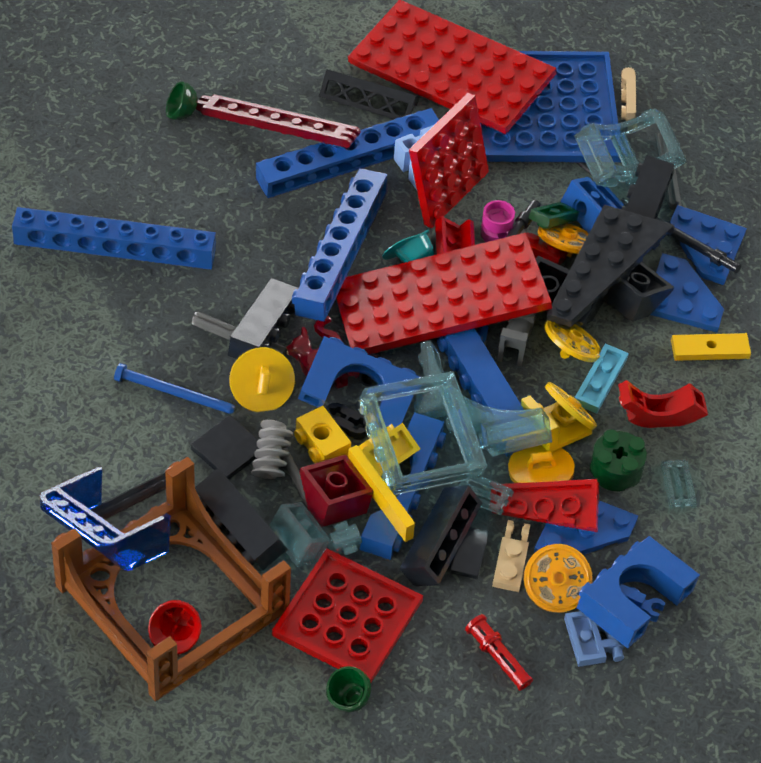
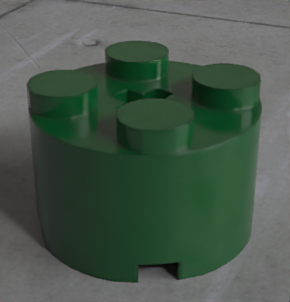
M610 429L604 432V435L595 443L590 463L591 474L598 480L601 487L610 491L620 492L632 486L634 487L640 482L647 457L644 440L623 431Z

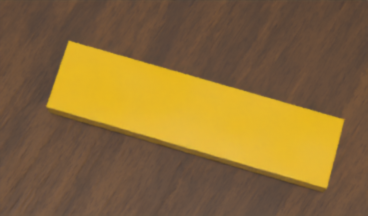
M355 445L349 448L348 458L373 489L372 497L405 542L413 539L415 528L413 519L360 447Z

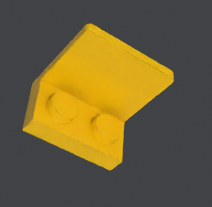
M530 395L521 399L523 409L538 431L536 439L547 451L553 452L592 434V430L578 420L564 427L551 414L555 403L543 408ZM562 406L560 407V408L562 409V416H563V417H565V416L571 417V416H572V415H571L567 410H565Z
M403 423L395 428L391 424L373 438L359 445L380 476L420 450V447Z

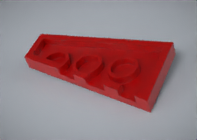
M597 479L491 484L490 509L494 514L598 533L599 483Z

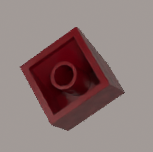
M346 454L300 468L299 472L308 510L321 527L367 513L374 491Z

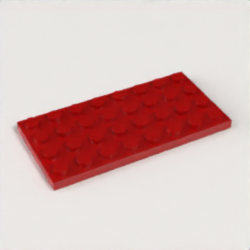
M399 0L348 56L349 63L449 109L457 104L467 93L475 95L480 123L504 134H507L556 75V68L402 0Z
M526 233L348 276L345 278L336 297L349 347L361 348L368 354L552 309L551 299Z

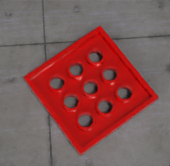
M469 93L455 104L409 149L424 225L431 229L435 226L436 219L440 216L444 217L489 172L476 96Z
M326 548L272 629V636L337 669L345 666L356 667L366 673L372 683L421 605L423 595ZM340 579L345 584L341 587H334L330 584V581ZM365 591L369 596L365 599H358L354 596V593ZM321 599H326L330 601L331 605L329 607L322 608L319 607L316 604V602ZM381 603H389L392 605L393 609H391L390 611H383L378 607V605H380ZM350 611L355 614V617L351 620H346L341 617V613ZM313 620L318 625L315 628L309 629L303 626V622ZM374 623L380 629L376 632H370L366 630L365 626ZM331 632H337L342 638L332 641L327 635ZM356 644H361L367 650L363 653H356L351 648Z

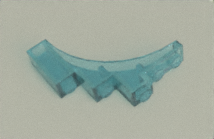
M432 342L420 343L421 353L418 355L424 376H421L423 389L416 391L415 413L441 421L446 420L448 431L452 432L459 441L479 436L481 447L485 448L492 457L552 442L550 420L542 407L522 411L500 410L483 406L466 398L449 383L442 369L439 352Z

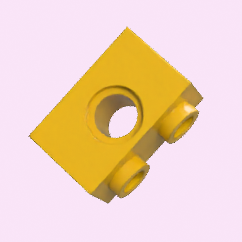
M324 406L296 418L295 438L300 445L304 444L307 447L309 456L314 463L345 454L348 457L351 441Z

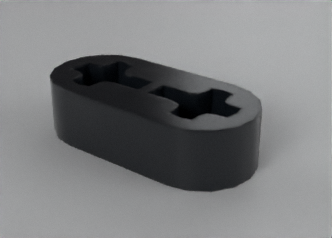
M331 403L326 406L325 409L330 415L340 414V416H336L333 419L345 435L356 440L364 439L369 435L370 420L368 417L340 403ZM363 425V428L354 429V426Z

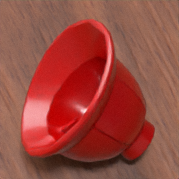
M170 600L160 604L152 613L148 632L154 646L170 636L177 644V655L187 652L196 644L201 634L202 624L198 612L192 605L181 600Z

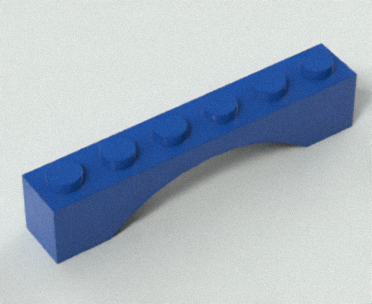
M415 412L407 430L420 447V450L409 457L411 466L409 480L402 492L396 497L409 515L412 509L417 510L421 495L418 493L420 488H426L430 474L427 473L428 469H434L438 458V453L435 452L438 447H443L447 433L443 432L444 421ZM380 510L370 515L361 536L360 550L391 560L394 551L399 553L403 539L383 511Z

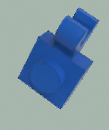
M623 584L620 585L623 594L651 616L650 621H658L660 614L652 609L656 608L663 611L665 606L663 600L658 598L645 600L646 595L638 589Z

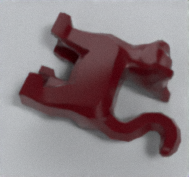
M327 316L324 322L315 321L314 329L322 338L324 336L327 338L335 337L342 341L338 333L324 328L326 324L332 321L331 317ZM302 327L301 335L293 338L291 344L286 346V352L300 362L302 371L307 376L319 348L314 350L311 348V341L305 327ZM349 372L341 375L335 380V386L337 389L348 386V376H355L357 378L360 373Z

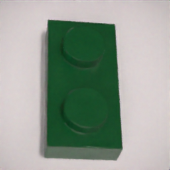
M557 202L531 209L529 218L537 222L538 226L550 229L554 226L577 221L579 211L562 202Z

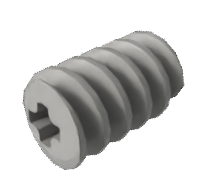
M263 420L261 421L263 429L259 431L261 439L257 441L259 449L254 453L257 459L252 463L255 469L251 471V474L266 479L284 477L285 473L278 470V468L287 466V462L280 458L289 456V452L282 448L291 446V442L284 438L293 436V432L287 430L286 425L282 422Z

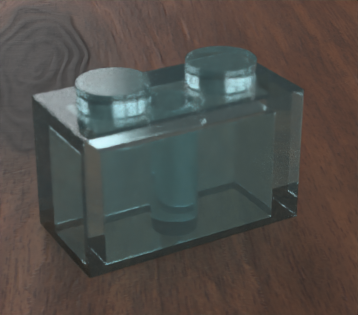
M302 502L281 505L269 525L288 548L286 553L297 567L317 563L331 541Z

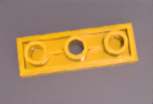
M747 333L672 335L671 338L674 361L750 359L751 356Z

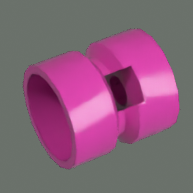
M495 200L487 203L484 207L480 234L485 242L505 238L513 228L515 210L510 203Z

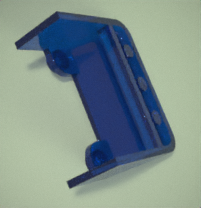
M99 466L45 490L40 495V508L68 531L75 528L80 533L83 542L123 570H133L169 552L171 517L169 514L166 513L124 534L90 510L102 503V468Z

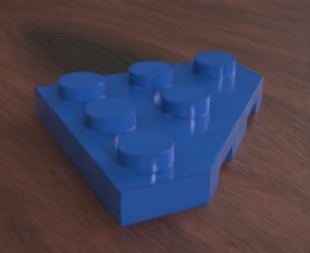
M677 205L670 224H674L677 229L714 250L719 249L725 252L727 257L735 260L747 230L745 227ZM680 242V246L687 257L692 260L701 278L721 285L725 284L730 272L729 269L722 265H715L710 262V258Z
M662 253L656 273L674 286V289L650 315L718 333L724 308L686 259Z
M599 501L598 533L546 523L534 548V553L547 545L565 544L577 549L581 554H587L603 549L607 545L626 542L630 538L638 515Z

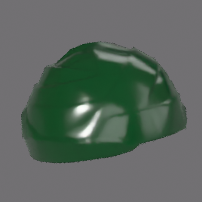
M181 81L172 88L166 104V115L168 118L181 120L193 114L198 98L195 90L189 83Z
M351 666L337 669L331 674L326 686V696L336 709L346 712H355L363 708L371 694V682L366 673Z

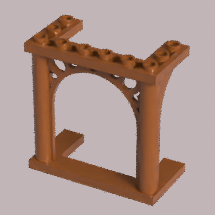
M189 457L180 462H174L166 470V502L160 506L152 507L146 515L138 520L130 521L124 529L116 534L107 536L102 543L94 548L82 551L81 535L75 528L67 533L58 535L51 542L56 587L62 594L68 591L142 676L148 683V693L155 702L281 617L290 604L291 567L283 560L262 574V576L219 530L204 508L195 489L194 463ZM173 522L177 523L180 527L179 532L175 536H169L165 531L166 527ZM186 529L189 530L188 535L193 536L192 538L184 537L186 535ZM157 532H160V535L158 537H151L154 536ZM163 544L185 545L207 555L255 606L254 610L178 661L176 642L169 636L151 648L122 615L114 596L116 578L125 563L137 553ZM114 560L117 561V563L114 564L113 566H109V565H108V564L112 563V561H114ZM97 571H104L110 577L104 581H97L92 579L91 575ZM107 588V593L102 595L100 589Z

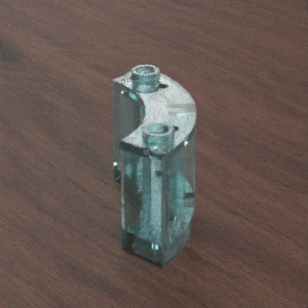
M654 108L643 112L637 118L611 125L588 124L582 127L579 133L574 135L596 185L616 187L619 182H625L627 186L636 184L638 177L635 176L639 163L626 135L641 130L655 122L669 152L657 157V159L673 163L674 169L687 162L663 112ZM611 139L623 166L614 164L604 140Z

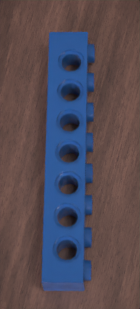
M432 108L363 129L349 148L321 142L256 163V179L266 197L270 198L358 170L359 168L394 158L396 139L409 134H413L414 137L420 136V130L435 125L439 119Z
M359 168L356 176L350 179L348 192L343 193L341 205L335 209L333 221L327 225L325 237L319 241L316 255L310 258L307 273L304 272L301 276L299 289H295L293 292L292 304H295L296 316L325 321L387 194V174Z
M17 207L12 224L13 240L16 245L211 270L216 251V232L21 207Z

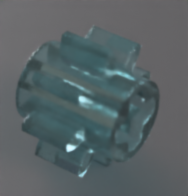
M347 521L334 525L335 532L330 533L329 536L336 553L343 551L346 556L357 552L356 545L362 543L357 526L355 524L348 526Z

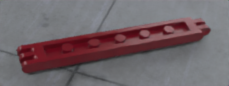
M202 95L197 101L195 108L201 111L203 115L220 120L237 122L242 125H250L349 148L361 133V130L356 126L219 95H212L211 97Z

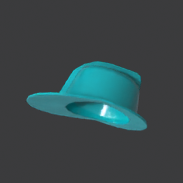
M430 229L395 243L383 253L382 258L389 260L398 257L405 263L435 255L433 244L428 237Z

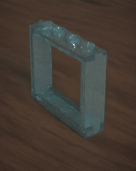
M453 371L364 388L358 399L361 406L359 412L364 415L366 420V433L370 439L372 438L375 447V459L381 464L383 470L382 479L387 483V486L394 495L481 477L487 468V463ZM439 390L464 463L403 476L377 401Z

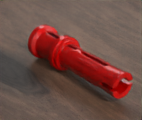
M484 614L476 616L465 627L466 633L473 635L480 644L479 648L481 651L489 653L519 691L528 687L533 682L532 677L527 674L516 658L501 642V634L495 632L486 622L487 617ZM483 630L486 636H484L480 631ZM503 657H505L508 660V662L513 666L516 672H513V670L503 660Z

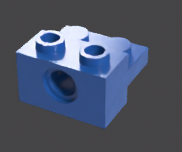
M590 177L572 180L560 201L579 211L577 221L588 233H590L604 205L622 209L624 205L602 180L593 182Z

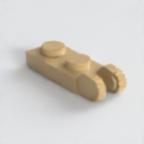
M628 67L623 68L621 72V103H626V106H621V120H626L627 129H634L636 127V72Z
M508 520L505 537H502L492 587L519 592L529 545L527 540L530 524L524 523L520 541L510 539L514 530V521Z

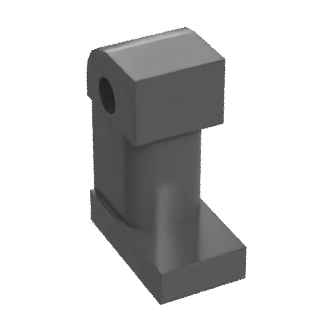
M536 313L508 320L507 328H503L501 333L497 361L502 362L506 347H511L519 350L517 366L522 367L528 339L534 327Z

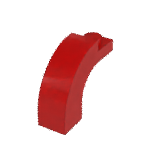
M627 380L618 384L620 404L627 412L628 421L637 426L645 428L683 426L708 415L704 394L690 383L676 391L662 395L644 393Z

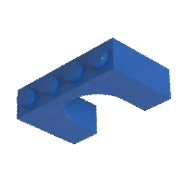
M324 336L298 399L319 408L324 405L331 386L338 377L349 372L363 373L377 383L381 392V404L370 430L379 433L391 424L394 428L403 422L421 377L416 375L411 369L392 365L385 358L370 356L361 348L346 346L338 338H327Z
M648 536L641 543L639 541L635 542L628 554L625 556L620 555L614 561L611 568L608 570L606 568L603 569L593 583L590 584L588 582L581 588L578 594L580 600L577 609L628 649L644 635L651 616L631 602L623 594L620 585L626 582L648 584L677 606L694 590L700 574L652 537Z

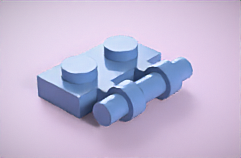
M581 611L565 613L564 620L578 667L605 663V652L611 653L615 662L624 659L622 652L624 646ZM599 631L605 632L607 639L601 640Z

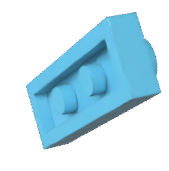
M605 343L599 353V359L594 362L575 396L584 409L596 414L598 413L627 361L629 353Z

